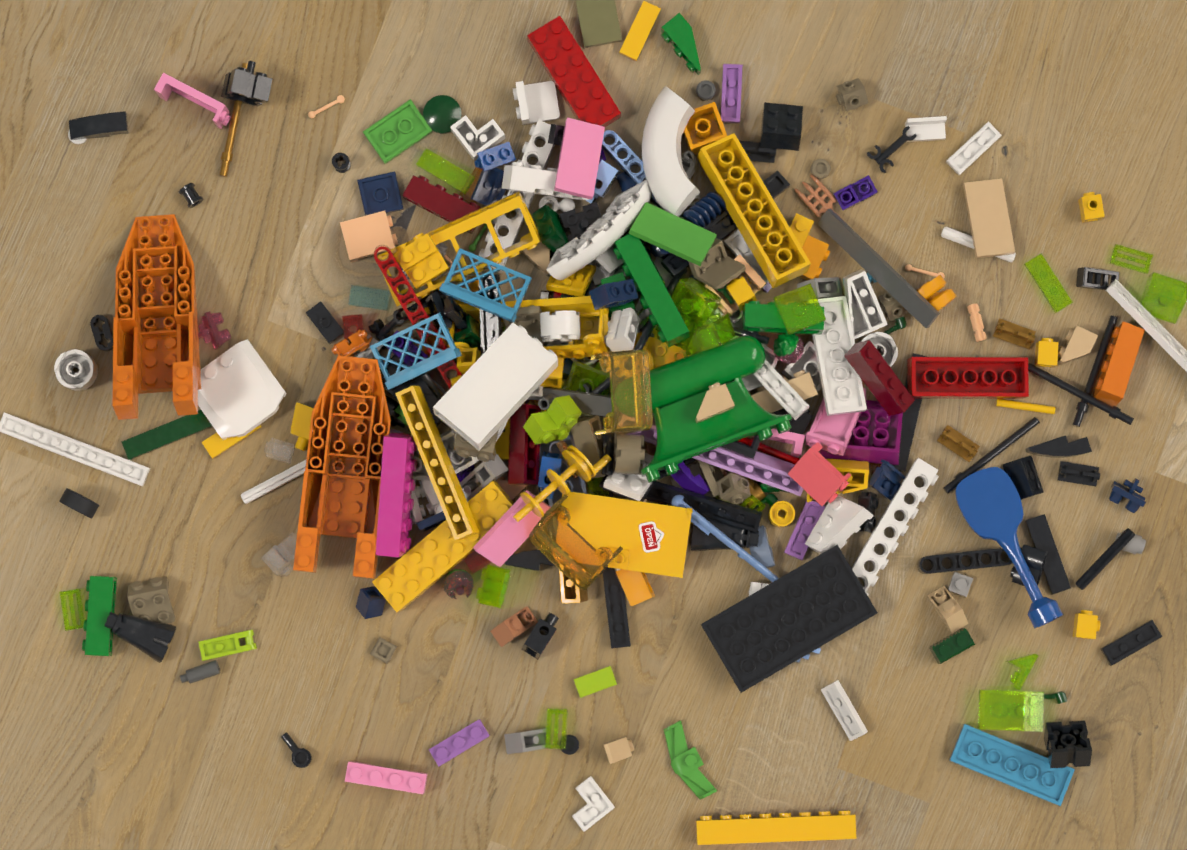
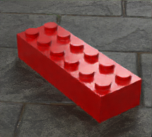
M561 16L556 17L527 35V41L577 120L606 127L621 118L620 110Z
M911 357L907 359L908 392L913 398L1024 399L1029 397L1028 358Z

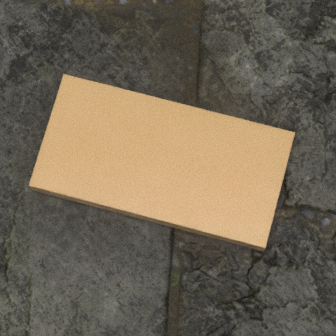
M1002 178L964 183L963 188L976 258L1014 254L1015 247Z

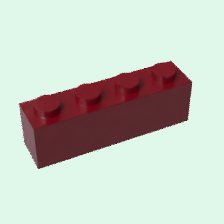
M421 175L418 177L412 176L402 195L405 200L449 223L481 208L473 202H470V204L464 202V198L456 193H453V195L447 193V189L439 184L434 186L428 183L429 179ZM472 228L466 232L473 234L475 228Z
M870 340L855 343L844 355L889 416L904 413L914 402V398Z
M522 404L510 417L508 484L538 485L540 444L535 445L523 428L531 414L541 412L538 405Z

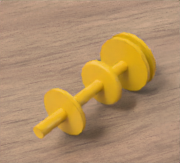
M569 445L567 450L562 451L563 458L569 465V468L561 475L548 469L546 474L551 483L534 498L527 492H522L520 496L526 505L513 518L519 522L531 511L542 518L544 512L539 504L556 489L564 495H568L570 490L565 481L574 473L582 480L589 482L591 477H595L596 473L612 460L611 457L606 454L592 466L581 451Z

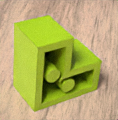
M570 395L554 398L547 411L531 414L523 428L535 445L547 444L556 440L561 441L568 437L570 430L578 422L577 420L582 412Z

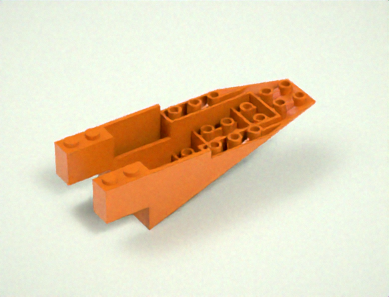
M175 214L136 217L116 267L112 406L118 420L138 419V394L173 391V404L178 416L198 414V390L201 389L194 263Z
M338 355L313 408L293 566L295 571L316 573L320 535L357 538L353 576L375 579L378 555H376L383 440L384 436L390 434L391 425L377 359Z

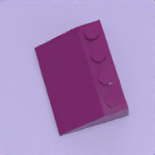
M866 400L867 410L860 413L844 455H834L828 451L820 450V454L825 459L867 461L868 463L882 464L881 460L883 459L892 465H898L903 413L889 416L878 401Z

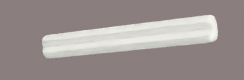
M948 227L943 228L941 237L974 249L972 236ZM1016 253L995 257L1013 262Z
M306 460L242 493L241 498L243 502L248 504L303 475L306 468Z

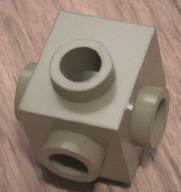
M859 78L846 81L837 86L839 93L836 94L839 105L844 106L846 111L856 109L868 103L865 87Z
M888 292L878 297L881 310L889 321L909 313Z
M729 473L717 482L720 498L738 505L751 496L749 482L744 477Z

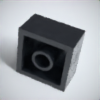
M764 102L760 147L799 151L803 106Z

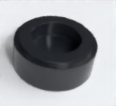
M565 735L560 740V749L567 755L574 754L579 749V741L573 735Z

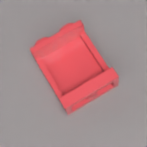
M817 442L802 456L789 471L788 475L817 503L823 506L827 502L831 504L838 497L836 492L838 490L843 491L849 484L847 480L851 477V474L847 473L843 476L819 453L823 446Z

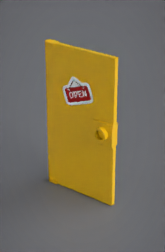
M571 491L568 495L562 493L553 559L683 578L691 516L693 513L692 508Z

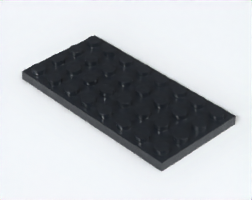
M836 545L705 621L701 626L740 693L876 615L878 612L839 546Z

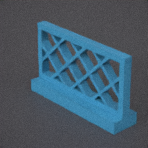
M459 248L446 280L442 283L439 290L447 296L514 323L532 278ZM462 254L468 256L472 264L461 268L459 261ZM482 263L487 264L490 271L479 275L476 266ZM473 267L477 277L466 281L463 271ZM500 270L505 271L508 279L497 283L494 273ZM461 273L464 280L463 283L458 285L450 283L453 275ZM492 275L495 284L484 288L481 278ZM517 278L524 279L523 287L515 290L512 280ZM479 280L482 289L476 292L470 291L468 284ZM509 282L513 291L502 296L499 286ZM496 287L500 297L491 300L488 298L486 291ZM515 295L517 301L514 308L506 306L504 298Z
M440 313L370 346L375 359L378 360L388 390L462 355L459 348H456ZM435 319L438 320L440 325L438 333L429 330L431 321ZM416 328L424 331L421 341L411 338L413 330ZM427 332L437 336L434 346L424 343ZM402 337L407 339L404 349L394 346L396 338ZM440 337L447 340L450 348L446 350L437 348ZM410 341L420 344L417 354L407 351ZM381 345L389 347L387 357L381 356L377 347ZM423 346L432 349L429 358L420 356ZM393 349L403 352L400 362L390 359ZM405 354L415 357L412 366L402 364ZM388 362L398 365L396 373L391 376L386 369Z

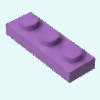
M723 64L721 120L723 123H740L743 65Z
M806 500L785 548V554L801 561L803 560L808 548L805 542L826 506H821L815 501L807 502Z
M479 719L430 748L429 751L439 767L490 735Z

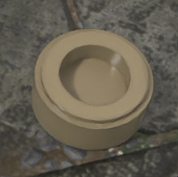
M817 159L812 163L811 174L817 179H824L829 175L830 164L826 160Z

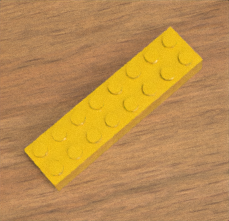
M735 133L700 148L697 157L716 192L724 200L726 209L772 288L807 273L811 265L809 259Z
M497 481L489 483L467 502L480 533L464 540H455L449 524L445 520L372 581L396 613L405 609L474 551L473 547L514 504Z

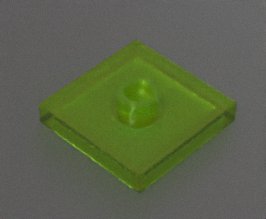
M811 283L773 298L789 335L826 320Z

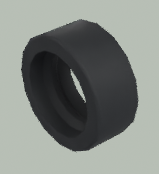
M66 488L59 500L60 503L91 519L99 507V504L69 488Z

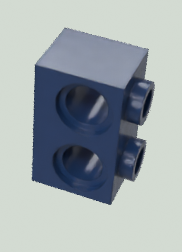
M633 279L606 283L589 291L595 310L623 306L639 298Z

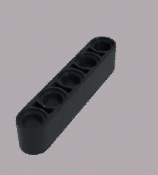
M997 548L925 556L919 559L917 568L922 574H934L1007 566L1012 564V561L1009 558L1008 562H1003L1000 555L1005 550ZM984 553L990 557L988 564H983L981 561V556ZM964 555L968 556L971 560L968 567L964 566L961 562ZM944 558H948L951 561V566L948 569L942 566ZM924 560H929L932 564L929 571L924 570L922 567Z

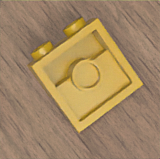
M428 233L416 235L413 238L414 242L409 245L406 243L396 248L397 252L394 254L415 289L420 288L450 269Z

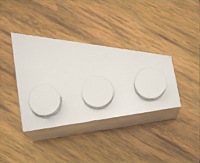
M838 495L831 504L828 502L805 545L819 554L836 545L841 549L847 543L846 540L854 532L857 533L861 529L860 526L874 515L864 507Z

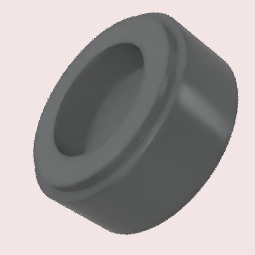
M705 80L697 85L696 94L699 99L708 101L715 95L716 88L712 82Z

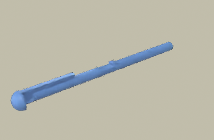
M676 495L672 498V506L692 508L683 501L684 496ZM692 508L691 522L708 536L710 533L713 534L726 546L739 553L737 555L739 558L744 559L771 582L779 579V577Z

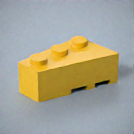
M826 459L843 476L847 473L851 474V477L847 480L849 482L847 487L843 491L838 490L837 494L867 489L869 463L867 461ZM807 493V502L813 501L814 499Z

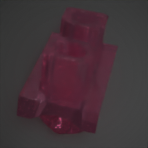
M209 311L204 313V316L201 318L203 324L198 325L200 330L198 337L199 339L203 338L206 344L212 342L215 350L219 349L231 339L228 329L218 331L217 325L224 322L221 312L211 314Z

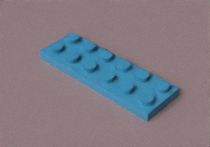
M966 724L962 726L949 761L1058 806L1062 804L1075 769L1068 766L1065 768H1050L1048 758Z

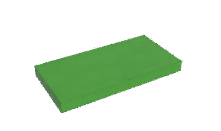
M647 202L629 231V234L698 266H701L717 237V234Z

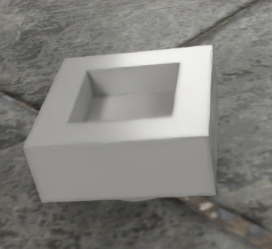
M954 572L947 590L967 597L973 578Z

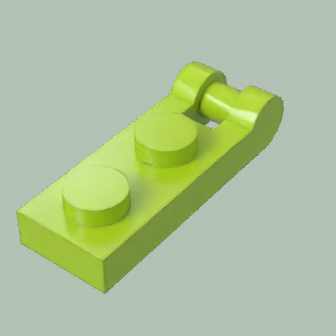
M253 630L199 641L202 661L257 649L252 637L254 636ZM245 638L246 645L241 646L239 639Z

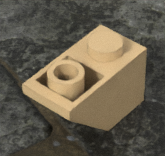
M1075 326L1073 329L1070 328L1065 336L1067 340L1065 347L1061 346L1058 351L1059 359L1057 363L1063 364L1089 354L1098 335L1079 326Z
M945 586L927 595L941 620L951 633L969 624L963 609Z

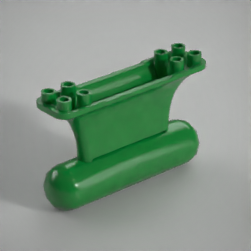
M748 335L737 337L624 379L618 383L614 391V401L622 414L628 417H639L652 412L657 430L656 452L652 461L641 469L640 472L642 477H647L648 483L660 479L658 471L665 469L667 476L677 473L679 470L677 464L689 458L748 436L752 437L758 434L760 441L766 440L773 435L771 431L773 428H777L779 434L787 432L792 428L790 425L792 420L791 414L776 415L766 411L752 398L744 385L742 378L758 372L765 363V350L760 341L755 337ZM720 383V385L726 384L734 402V408L696 423V416L706 392L709 391V386Z

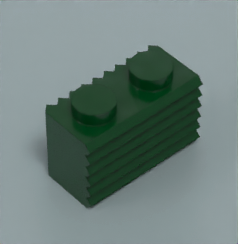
M544 205L532 213L542 244L546 245L548 249L556 252L557 249L569 242L566 232H564L561 218L548 205Z
M961 628L947 636V638H943L940 642L933 644L929 649L937 663L942 664L972 647L975 643L967 629Z

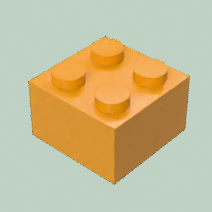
M715 102L695 108V112L685 127L683 133L689 151L695 155L699 154L700 148L727 136Z

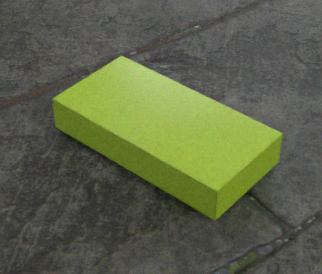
M611 666L574 679L580 698L617 685Z

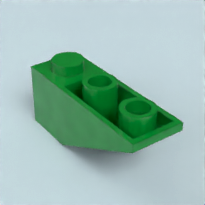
M678 13L661 27V37L666 43L670 42L674 46L673 50L679 58L683 57L685 59L687 68L692 73L696 72L699 75L701 67L692 27Z

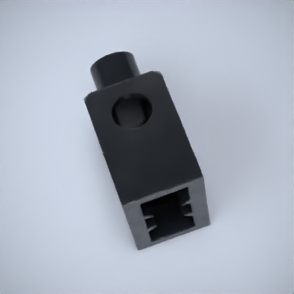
M549 612L544 620L539 619L521 650L538 660L557 629L554 626L559 618ZM540 631H545L546 635L540 634Z

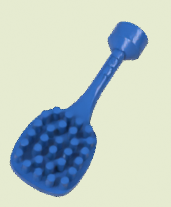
M998 467L982 469L967 476L957 485L955 490L959 509L969 527L979 537L997 541L1010 557L1033 602L1027 615L1034 629L1063 616L1056 600L1042 596L1021 552L1017 528L1023 520V507L1018 491L1010 477L1004 470Z

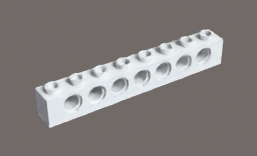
M538 120L536 125H532L529 132L531 139L529 142H525L522 149L524 155L522 160L518 159V163H524V167L530 168L527 160L530 157H536L538 162L535 165L542 166L541 170H545L555 146L548 143L550 124ZM543 139L546 143L543 147H537L535 141ZM509 190L507 196L512 195L518 191ZM521 192L524 195L523 200L529 209L534 193ZM520 208L514 209L516 216L512 219L507 218L505 214L493 219L492 224H495L494 229L503 249L514 245L524 221ZM507 228L509 230L508 235L500 236L498 234L499 229ZM490 231L485 239V242H488L486 248L481 249L479 256L483 258L493 254L491 253V248L495 246ZM509 256L501 259L502 262L499 264L505 266Z
M919 458L914 461L900 488L851 567L856 577L863 579V589L865 592L869 586L873 587L877 582L879 569L883 570L889 560L886 558L890 552L894 553L899 544L896 542L900 535L904 536L909 527L906 525L910 518L914 519L919 511L916 508L919 502L923 503L929 494L926 490L929 485L933 486L939 477L936 475L938 469ZM916 477L923 479V487L918 488L915 486L914 479ZM906 494L913 496L914 502L912 504L905 503L904 496ZM899 510L904 514L902 521H897L894 518L895 511ZM886 527L893 529L894 535L892 538H887L884 535ZM876 544H881L884 547L882 555H877L874 552ZM866 561H871L874 564L873 571L868 572L865 570L864 564Z

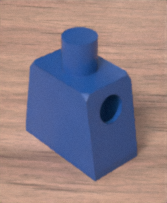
M543 452L538 487H542V490L551 483L550 480L546 479L548 469L553 470L558 475L561 474L562 454ZM553 492L545 499H553Z

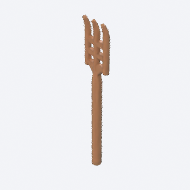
M811 174L810 177L818 185V188L814 191L812 187L803 181L802 184L811 194L806 198L798 189L795 188L794 191L815 215L820 217L821 213H825L827 209H832L833 203H836L837 199ZM822 190L825 194L820 197L818 193ZM828 196L830 201L825 203L823 200ZM814 197L817 201L812 204L810 200ZM821 204L822 208L818 211L816 206Z

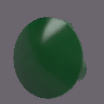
M438 95L431 98L423 109V118L432 131L440 134L451 132L450 127L462 117L458 102L447 95Z

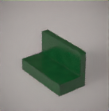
M468 314L465 316L467 328L456 333L455 339L457 342L468 344L471 348L477 347L478 350H481L480 323Z

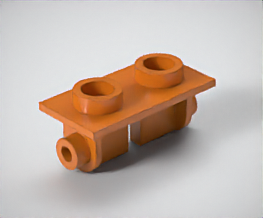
M358 330L348 337L351 344L345 338L334 344L332 352L339 356L353 357L354 352L358 350L363 352L369 348V343L373 337L367 339L368 334L366 330Z

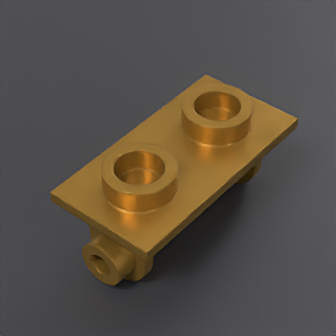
M999 318L993 337L1030 350L1031 344L1036 337V331Z
M949 425L945 427L937 439V442L967 462L971 461L980 447Z

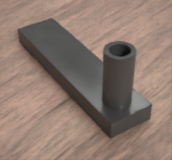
M544 387L543 398L538 402L540 409L546 410L554 398L570 395L582 413L618 418L620 413L615 405L614 396L553 387Z

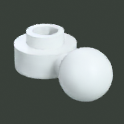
M545 196L539 202V209L550 203L552 210L555 212L558 210L567 212L575 208L574 201L570 198H565L558 202L552 196Z

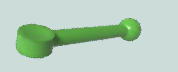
M486 223L473 244L469 245V251L474 252L476 250L477 243L488 227Z

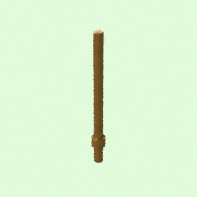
M242 63V68L247 69L248 63ZM238 100L234 101L224 152L221 154L220 160L222 164L219 175L222 177H227L229 164L233 159L232 149L242 101Z

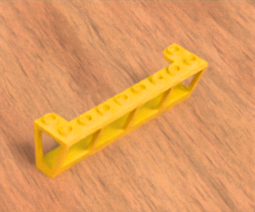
M520 191L428 232L436 245L448 239L451 240L457 254L460 247L455 237L486 223L498 252L485 257V259L497 264L501 263L503 258L517 256L520 254L519 251L527 248V250L535 248L538 245L537 243L540 242L537 227ZM520 208L530 233L521 237L519 243L503 249L491 220ZM412 239L406 242V244L409 245L412 242H414V240ZM397 247L390 249L393 255L397 252ZM386 251L382 254H379L378 258L382 260L386 259L388 257V252ZM463 254L460 259L462 268L467 266ZM485 263L477 265L478 273L483 271L484 267L488 265ZM473 267L463 271L465 278L466 275L472 272L476 274ZM388 269V270H387V274L392 277V275H391V273H390V271H389V269ZM461 273L453 275L450 282L462 281ZM447 275L437 280L429 281L418 289H414L416 295L424 298L431 294L430 291L439 290L442 283L445 282ZM386 280V283L389 287V290L392 294L396 306L401 305L396 295L394 294L392 288ZM397 287V291L401 294L406 293L408 290V288H406L402 291H399Z
M591 296L522 300L520 307L540 306L542 313L549 312L550 315L555 311H576L580 313V317L599 316L598 334L586 335L584 337V344L574 345V340L568 342V345L544 346L546 350L550 349L558 357L564 359L602 358L603 356L610 355V348L606 346L602 335L603 324L604 337L608 333L609 308L595 310ZM505 301L506 306H515L516 301ZM458 304L467 314L480 323L479 308L469 304ZM452 321V328L449 330V333L454 341L455 324ZM454 342L456 348H471L466 343Z

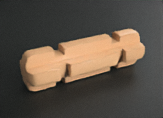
M977 303L971 304L967 308L969 314H971L970 320L973 332L976 333L974 334L977 342L984 341L987 337L985 331L983 332L984 325L981 314H979V305Z

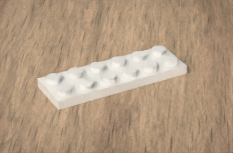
M846 296L808 300L807 304L814 303L819 304V307H824V330L821 335H812L827 416L866 411L867 407L862 380L844 357L855 344Z

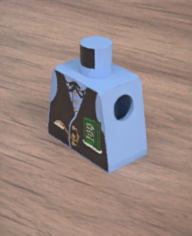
M601 160L598 165L596 183L602 181L603 185L598 189L595 184L592 200L586 201L591 204L596 201L598 196L604 198L621 172L606 161Z

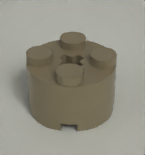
M615 434L613 473L641 475L640 472L643 469V464L640 461H644L645 449H641L644 445V435Z

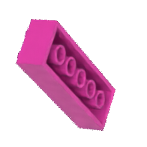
M392 432L384 436L376 555L400 557L410 550L411 538H408L413 524V520L410 518V510L412 511L414 507V499H411V494L415 489L413 471H416L417 466L414 452H417L418 449L412 434Z

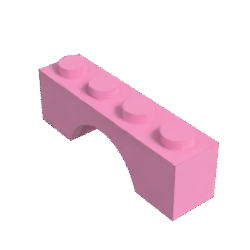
M348 761L345 782L424 794L428 773Z

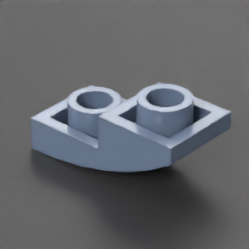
M762 525L758 529V547L749 546L752 557L766 568L775 566L772 548L769 545L766 527Z

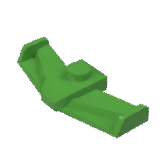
M681 720L663 729L671 766L675 774L679 775L700 800L717 792L716 788L698 769L704 763L696 748L693 747L688 750Z

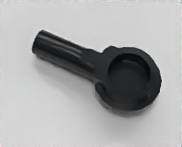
M287 732L281 736L292 751L293 764L299 768L307 767L312 760L311 753L307 749L299 748Z

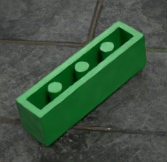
M749 301L743 307V330L749 332L821 335L824 330V307H819V304L814 303L807 304V306H799V303L780 305L779 302L760 304L758 301Z
M90 576V580H87L86 591L89 592V599L85 601V611L88 614L83 625V629L86 631V639H83L82 651H85V655L112 656V629L104 627L110 612L115 613L116 577Z

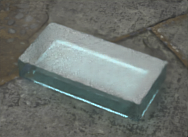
M351 285L348 305L387 311L390 291Z

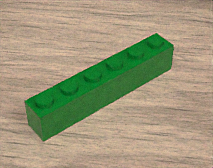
M631 234L616 240L615 249H613L614 254L618 260H622L624 264L622 268L625 275H630L631 279H633L636 291L642 297L639 299L644 310H649L651 314L648 316L653 327L657 325L660 331L657 334L661 342H666L669 348L689 338V330L641 240Z

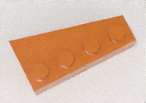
M1124 321L1119 327L1116 326L1112 333L1114 339L1112 344L1110 343L1106 352L1108 356L1101 367V375L1096 383L1093 397L1112 407L1120 403L1124 397L1145 329Z

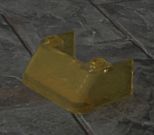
M627 350L592 355L591 360H599L602 370L610 373L612 412L607 413L603 420L605 430L595 431L596 435L629 434L649 430L652 427L653 416L649 356L647 351Z
M563 495L546 511L529 534V539L578 588L586 590L616 559L623 548L620 546L612 553L609 548L599 547L596 550L568 523L571 519L570 512L566 507L562 506L568 496Z

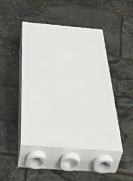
M512 323L433 406L434 414L479 451L558 367V357L552 350H546L537 338L530 337L524 327Z

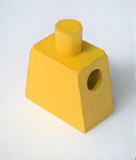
M298 402L295 405L290 433L298 437L294 448L306 451L313 408Z

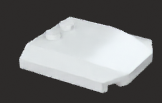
M248 339L235 344L200 370L201 389L198 390V406L223 440L229 437L245 436L278 411L281 400L287 394Z

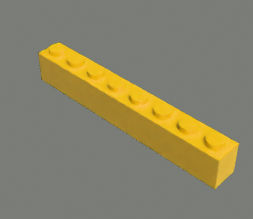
M412 385L395 393L454 539L464 540L480 533L421 387Z
M850 810L838 811L839 814L832 815L831 811H819V815H811V812H799V816H791V813H779V817H771V813L759 814V817L751 818V814H740V818H732V815H720V819H712V816H700V820H696L697 845L857 839L855 814H850Z

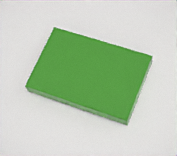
M410 99L363 131V134L384 164H386L433 131Z

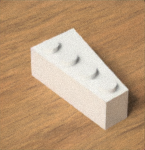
M512 162V165H505L502 189L575 200H589L554 191L557 174L556 168L541 170L542 166L530 165V168L524 167V163Z

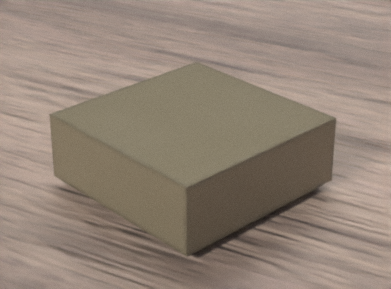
M379 637L370 655L388 664L397 646Z

